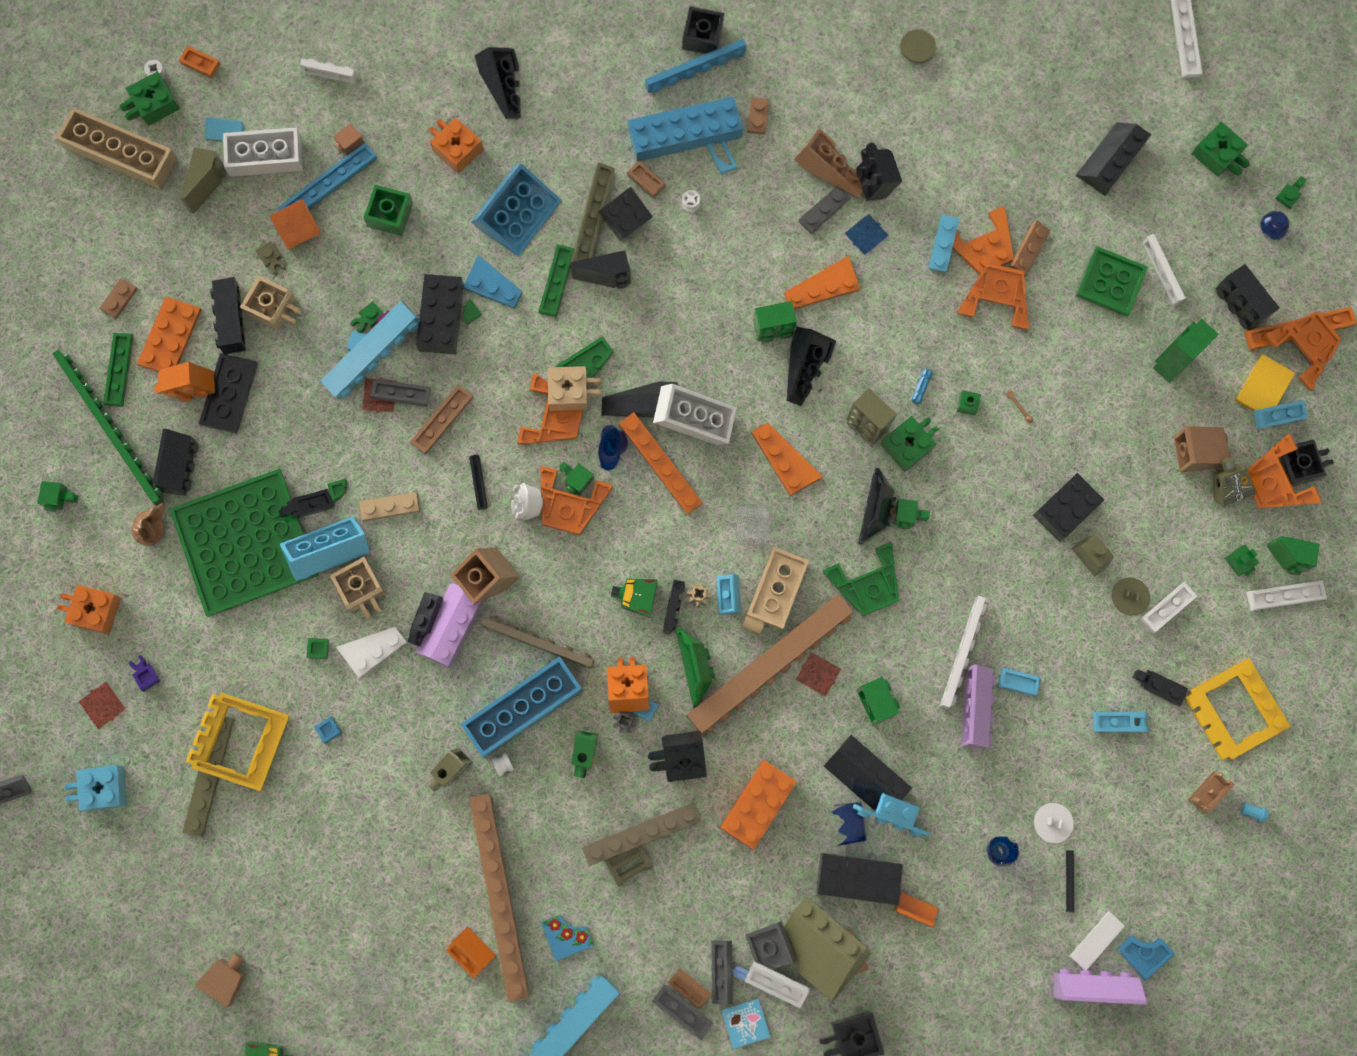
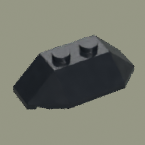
M875 468L872 476L858 541L860 545L882 533L887 526L890 527L892 515L889 514L890 509H894L896 497H893L894 490L879 468Z

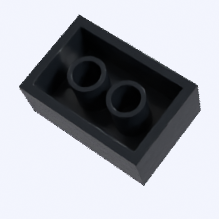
M1246 264L1227 275L1216 287L1219 298L1226 301L1229 311L1232 314H1236L1240 319V325L1248 331L1253 330L1268 320L1280 309Z
M1076 473L1033 516L1061 542L1105 499Z

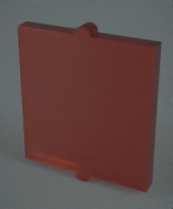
M382 377L379 378V379H376V380H384V381L397 382V380H385V379H383ZM366 378L362 410L376 411L377 413L380 411L393 412L394 402L371 399L374 379Z
M811 652L805 664L801 665L802 669L796 680L826 697L831 686L835 684V679L841 668Z
M104 682L95 690H91L87 696L79 701L98 729L110 720L113 721L115 716L126 709L107 682Z

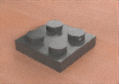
M782 921L745 935L755 962L773 970L797 961Z

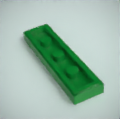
M557 244L539 307V314L557 318L571 267L570 262L574 248Z
M113 333L103 401L104 406H124L133 334Z

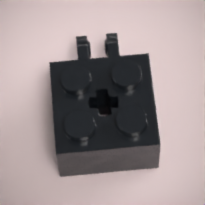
M870 142L861 151L862 162L856 168V174L860 180L866 201L882 200L887 198L901 184L902 179L892 151L889 149L878 150L876 144Z
M1315 440L1297 443V450L1280 457L1293 487L1327 476L1324 467L1334 464L1333 459L1322 462L1321 456L1330 453V450L1327 448L1318 451Z
M701 731L665 735L662 737L663 750L649 752L648 754L649 760H664L651 763L649 769L653 772L666 770L667 782L707 777Z
M870 1011L830 1022L834 1035L819 1040L820 1044L824 1045L833 1041L837 1043L838 1048L826 1050L823 1053L824 1056H834L840 1054V1056H881L885 1054L873 1013ZM856 1033L862 1035L859 1043L853 1040Z

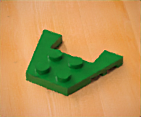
M892 542L875 548L882 567L860 577L847 581L840 564L822 571L862 617L899 601Z

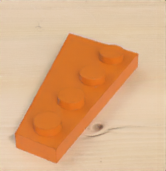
M849 255L785 291L786 302L792 301L793 308L798 309L860 291Z
M769 423L751 432L789 496L823 478Z

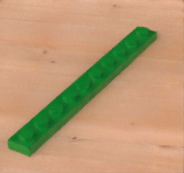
M59 349L52 353L152 503L156 506L164 503L162 500L163 493L153 487L151 484L153 478L148 472H143L141 469L143 467L142 462L138 457H133L131 454L133 449L129 443L122 441L121 437H123V434L118 427L114 428L111 422H113V419L107 412L104 413L102 411L103 404L97 397L93 398L91 395L93 392L92 388L87 382L83 383L81 380L83 375L77 367L73 368L71 357L67 353L63 354Z

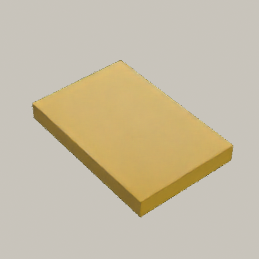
M1262 354L1235 401L1251 411L1277 406L1295 372Z

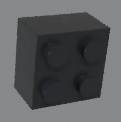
M689 6L682 38V49L704 54L719 49L725 13Z
M629 187L598 211L620 241L653 217L632 187Z

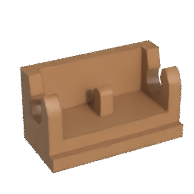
M1213 772L1188 799L1202 814L1210 813L1235 785L1231 780H1225L1222 777L1224 774L1221 772Z

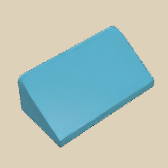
M206 117L205 139L223 141V133L244 132L245 126L242 121Z
M731 574L716 577L719 615L742 614L739 576Z

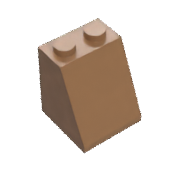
M1187 426L1174 436L1180 473L1223 468L1222 460L1231 458V453L1227 448L1228 436L1224 432V427Z
M476 548L450 574L473 604H477L507 590L520 577L497 548Z

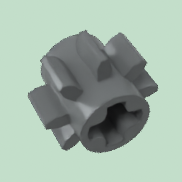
M619 712L620 715L618 717L613 716V719L617 720L613 727L619 726L620 734L626 729L630 733L629 728L631 726L636 727V724L632 723L636 715L630 716V712ZM622 717L630 719V721H628V726H624V724H619L621 722Z

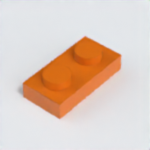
M190 46L186 47L179 58L180 64L211 79L221 65L219 60Z

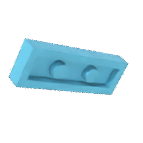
M941 214L928 269L947 273L960 218Z
M1305 400L1253 410L1257 429L1308 418Z

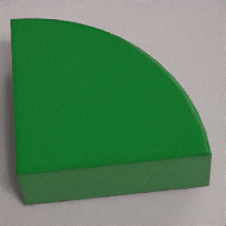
M471 299L465 304L463 309V318L466 325L482 315Z
M346 478L327 484L333 503L340 500L341 496L345 494L347 489Z

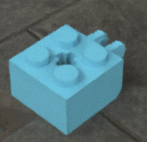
M113 765L76 770L77 783L65 784V789L67 790L78 788V795L65 797V802L78 801L79 811L89 812L127 806L124 766ZM101 785H104V789L99 791Z

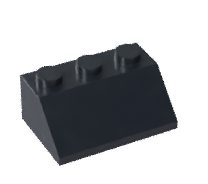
M163 429L152 483L161 492L186 496L187 491H190V472H193L195 468L193 456L198 451V443H196L192 436Z

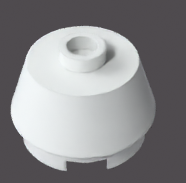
M525 483L514 485L513 492H516L514 500H511V509L515 519L525 521L539 516L543 507V498L541 497L540 490Z

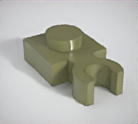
M271 241L255 251L266 267L271 265L270 268L274 275H277L275 270L277 266H281L283 270L286 269L284 263L278 261L282 257Z

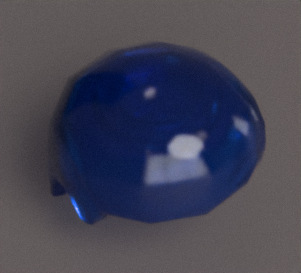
M1270 211L1262 217L1260 226L1263 234H1267L1272 240H1279L1287 235L1290 222L1287 215L1283 212Z
M1006 836L994 837L988 842L986 848L989 860L996 866H1009L1018 859L1020 854L1018 844L1013 843ZM998 847H1000V848L1002 849V851H1003V854H1002V855H1001V853H1000Z

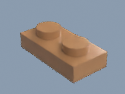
M751 97L747 133H766L769 99Z
M120 278L100 306V309L117 319L138 288Z

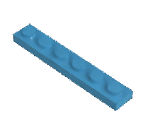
M741 39L645 79V88L648 93L652 91L658 92L664 86H673L683 78L690 79L700 71L707 72L717 64L721 66L732 58H741L746 53V43L744 39Z
M366 143L362 144L280 205L278 210L301 199L304 200L310 210L377 160V156Z

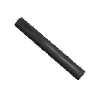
M1066 850V912H1074V851Z

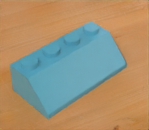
M353 517L280 543L281 550L296 581L306 579L319 572H325L329 568L343 565L350 560L361 558L370 553L365 534Z

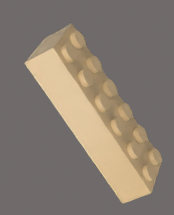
M74 107L56 136V140L64 149L160 190L178 160L172 149Z

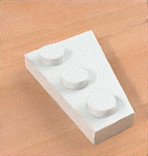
M393 627L336 648L358 678H361L407 644L397 628Z

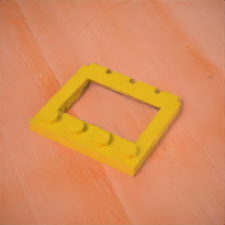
M1250 658L1189 690L1190 695L1184 698L1191 710L1196 707L1199 708L1193 714L1201 727L1209 725V728L1204 730L1211 744L1220 743L1214 749L1221 760L1227 757L1229 760H1232L1291 727ZM1236 676L1244 684L1247 692L1269 726L1260 732L1257 731L1244 738L1239 744H1235L1205 694L1228 683L1230 679Z
M222 692L220 696L212 694L207 707L214 709L213 713L205 711L200 726L207 728L206 732L197 731L192 745L199 747L198 751L190 749L186 762L192 764V769L262 791L290 715ZM230 706L237 708L238 711L267 719L246 776L236 773L235 770L208 763Z

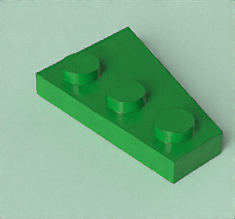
M602 336L556 365V367L586 366L587 378H594L611 357L613 350Z

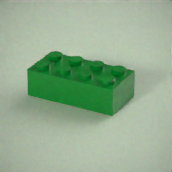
M1203 319L1197 324L1193 321L1155 360L1157 364L1153 369L1170 383L1219 334Z

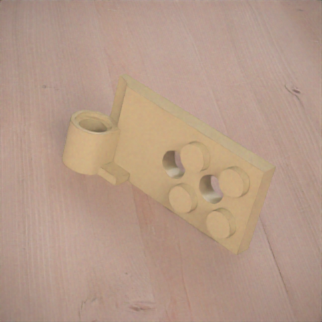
M776 547L772 548L742 628L757 634L761 633L764 623L782 630L784 629L809 560ZM782 567L787 568L789 575H781L779 569ZM773 585H781L783 591L780 593L775 592Z

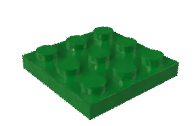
M1096 246L1076 296L1128 317L1148 266Z

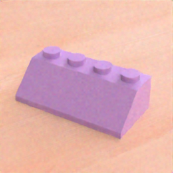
M451 583L443 597L431 632L423 638L421 646H418L416 653L451 669L485 600L473 604L458 585Z
M973 664L966 669L962 747L987 749L992 744L990 725H993L994 716L991 713V706L994 705L995 696L992 694V686H995L996 676L993 675V669Z
M1060 969V973H1054V998L1066 1001L1146 1005L1141 980L1138 977H1133V973L1120 972V976H1113L1111 971H1100V975H1093L1091 970H1080V974H1073L1072 969Z

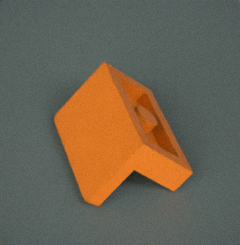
M900 892L899 905H895L893 911L934 928L935 923L933 922L939 908Z
M469 927L460 933L445 950L473 979L496 956Z

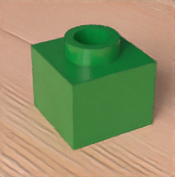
M962 390L957 412L976 415L981 394ZM967 399L973 400V403H968Z

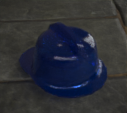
M607 425L603 428L598 450L601 468L609 471L617 466L620 455L625 453L628 448L626 434L623 430H618L613 425Z

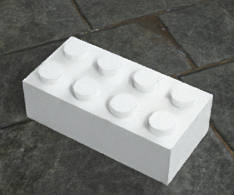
M297 127L223 133L224 168L230 177L303 171L302 137Z
M669 384L661 386L653 423L714 445L729 444L737 407L678 385Z

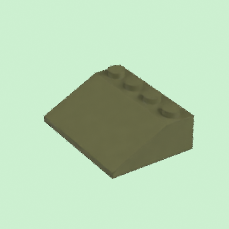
M806 896L792 912L784 926L797 960L789 965L832 1002L872 954L866 946Z

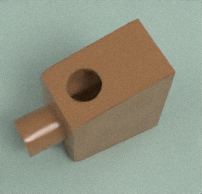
M234 953L229 962L224 959L216 961L195 984V987L226 1008L232 1006L246 976L245 973L239 970L245 959Z

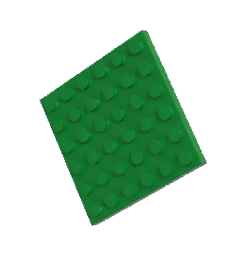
M280 468L169 509L207 617L319 576L316 573L306 579L296 581L281 550L280 543L302 536L304 532L299 518L293 519L292 515L281 518L278 511L281 507L287 506V502L292 500Z

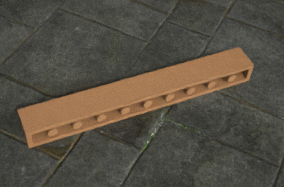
M837 594L689 712L686 717L697 731H701V735L704 732L708 735L716 728L714 726L715 723L719 720L724 722L731 716L729 713L734 708L739 710L746 704L744 701L749 696L754 698L761 692V686L765 683L769 686L777 679L775 677L776 674L780 671L784 674L792 667L790 665L791 662L795 659L800 661L807 655L805 653L806 650L810 647L815 649L822 643L820 641L821 638L825 635L830 637L837 631L835 629L837 625L841 623L843 626L852 619L850 617L853 613L852 609Z
M486 794L472 797L469 800L508 1002L529 998L530 992L492 796Z

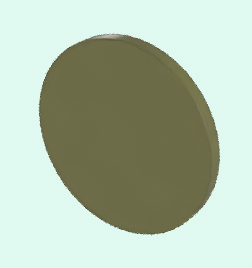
M914 29L902 37L900 50L907 60L914 63H924L933 57L936 50V42L927 31Z
M1128 577L1121 579L1115 584L1112 590V601L1115 607L1123 614L1138 615L1148 607L1150 593L1142 581Z

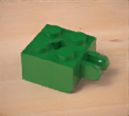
M158 71L126 87L125 89L130 99L120 105L121 111L130 110L125 114L127 120L132 121L142 116L147 125H151L180 110Z
M1222 121L1191 153L1218 177L1226 169L1239 176L1242 174V168L1245 169L1250 166L1248 159L1242 155L1248 144Z
M911 416L884 437L880 443L904 472L929 454L937 445L931 437L938 432L939 428L937 426L933 427L928 433L923 429L932 421L929 417L919 424ZM910 442L912 445L906 446L905 443Z

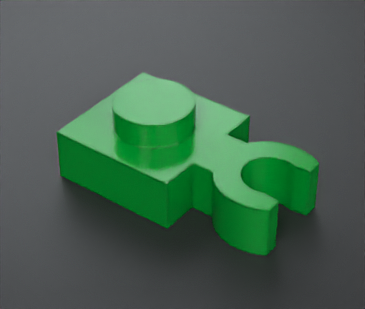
M372 301L358 312L361 317L353 319L350 324L352 326L361 324L357 332L362 333L367 324L373 327L383 312Z

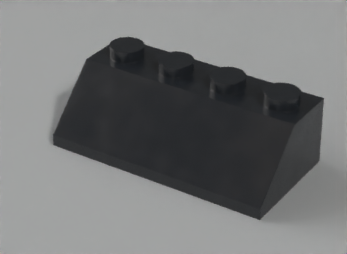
M1116 122L1076 176L1106 196L1152 134L1137 124Z
M852 735L843 742L824 765L829 772L875 812L882 793L902 800L912 789L910 785Z

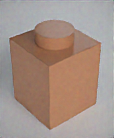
M351 123L333 136L336 142L334 144L336 149L340 153L344 152L347 156L364 144L361 134Z

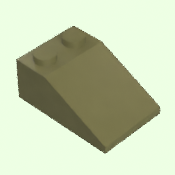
M194 147L180 197L190 213H195L221 184L222 178L226 177L227 171L216 151Z

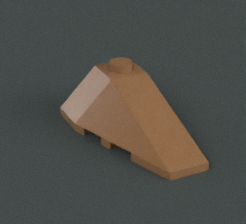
M819 128L799 151L794 160L807 172L857 197L861 196L863 193L862 186L857 177L856 170L847 165L845 162L847 158L844 154L840 155L835 149V142Z

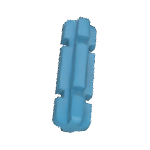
M923 370L911 402L918 405L921 404L933 374L931 370Z

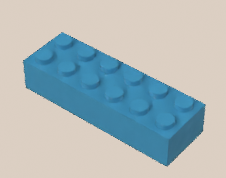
M734 97L628 120V131L637 162L639 160L643 161L705 147L712 143L718 144L721 141L727 142L741 139L743 133Z
M559 656L461 723V726L480 755L485 759L579 695L583 690Z

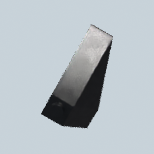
M488 47L474 55L479 74L505 119L521 118L520 97L516 94L515 90L516 87H520L519 81L515 80V72H519V65L514 48Z
M796 327L790 347L786 401L802 406L812 390L811 381L814 377L819 378L822 373L819 370L822 363H828L831 359L836 340L812 329Z
M658 381L602 397L601 416L628 417L634 412L637 417L654 418L661 386L669 384L678 385V382Z

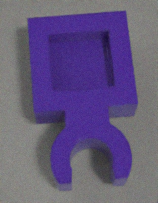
M139 655L140 663L135 665L132 661H129V665L137 671L132 676L140 690L145 692L161 681L150 664L146 665L145 658Z

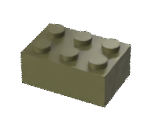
M868 388L852 404L846 420L851 429H857L862 434L861 437L865 442H871L874 445L890 429L897 414Z

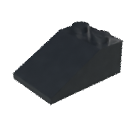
M625 250L570 262L572 278L575 280L611 288L617 287L618 289L626 288L628 284H631L630 267Z

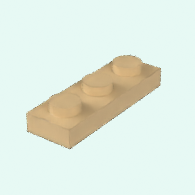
M416 492L359 501L362 521L419 512Z

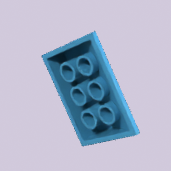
M520 163L510 170L471 222L484 234L519 256L562 200Z

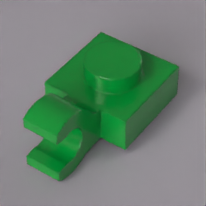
M1300 176L1292 186L1287 183L1275 199L1288 209H1291L1302 195L1298 190L1306 182V179Z

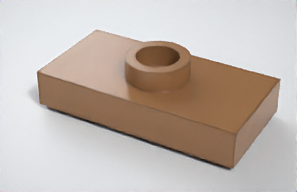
M640 160L627 172V176L652 198L666 187V184Z
M681 968L676 971L668 982L669 985L699 1009L712 994Z

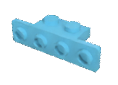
M882 793L876 812L856 804L853 805L854 809L859 810L858 815L863 817L875 816V821L885 825L887 822L893 823V828L904 831L905 828L910 829V834L920 838L922 834L926 836L930 834V832L914 826L920 807Z

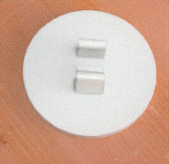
M1045 804L1035 814V830L1046 842H1063L1073 831L1072 815L1067 808L1060 804Z

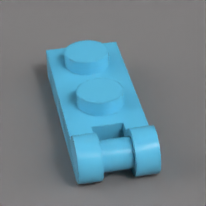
M1093 712L1094 732L1147 733L1149 732V726L1146 723L1148 712ZM1134 719H1138L1139 726H1135Z

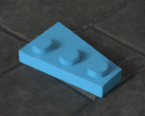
M479 255L463 287L467 291L514 309L522 294V290Z

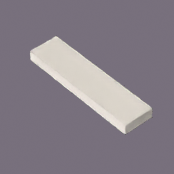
M1149 235L1144 240L1143 245L1173 306H1178L1186 298L1155 235Z
M1323 580L1246 592L1251 611L1327 599Z

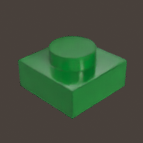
M308 638L306 657L310 659H328L329 639Z

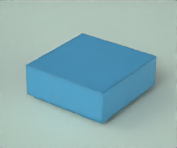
M332 716L314 727L324 744L342 734Z

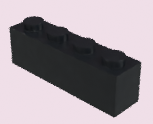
M235 277L213 280V288H210V294L214 300L212 312L216 316V321H213L214 329L218 336L215 337L216 347L220 348L224 355L246 351L239 285Z

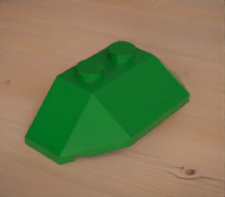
M676 629L694 708L698 706L712 684V679L715 678L713 667H709L707 661L710 659V653L708 648H704V644L682 629Z

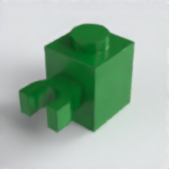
M564 461L559 466L560 471L567 476L564 481L566 489L571 494L575 495L577 493L580 496L594 480V474L580 463L574 469Z
M42 481L37 503L44 507L46 511L56 512V509H63L64 501L77 503L79 496L75 495L74 492H66L67 487L62 483Z
M898 499L896 502L894 525H899L898 528L910 529V527L916 524V520L927 522L930 517V511L917 510L918 501Z
M1246 544L1240 546L1224 558L1238 576L1251 574L1256 570L1254 566L1260 563L1256 559L1258 554L1254 549L1249 550Z

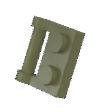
M642 846L604 861L618 887L623 885L624 881L643 870L653 868ZM641 856L643 862L620 875L617 873L616 870Z

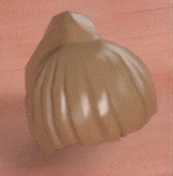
M164 503L148 511L141 512L134 518L131 532L134 540L141 545L151 546L163 537L162 515L165 510Z

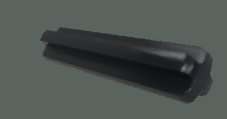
M471 455L469 459L478 510H485L488 508L480 457L479 455Z

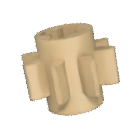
M701 582L697 587L692 584L693 590L687 591V595L692 597L689 599V603L694 601L696 607L699 606V603H703L706 606L705 599L711 598V595L706 594L709 587L703 588ZM696 591L699 593L703 592L702 598H695Z

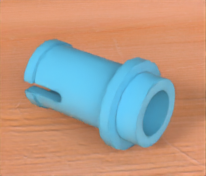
M1245 802L1242 806L1241 815L1257 819L1261 823L1267 821L1269 811L1264 807L1258 808Z

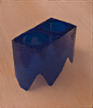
M861 802L837 804L836 806H844L832 811L834 815H839L844 820L838 832L847 836L837 846L866 841L864 818L858 815L859 810L853 808L854 804L862 807Z

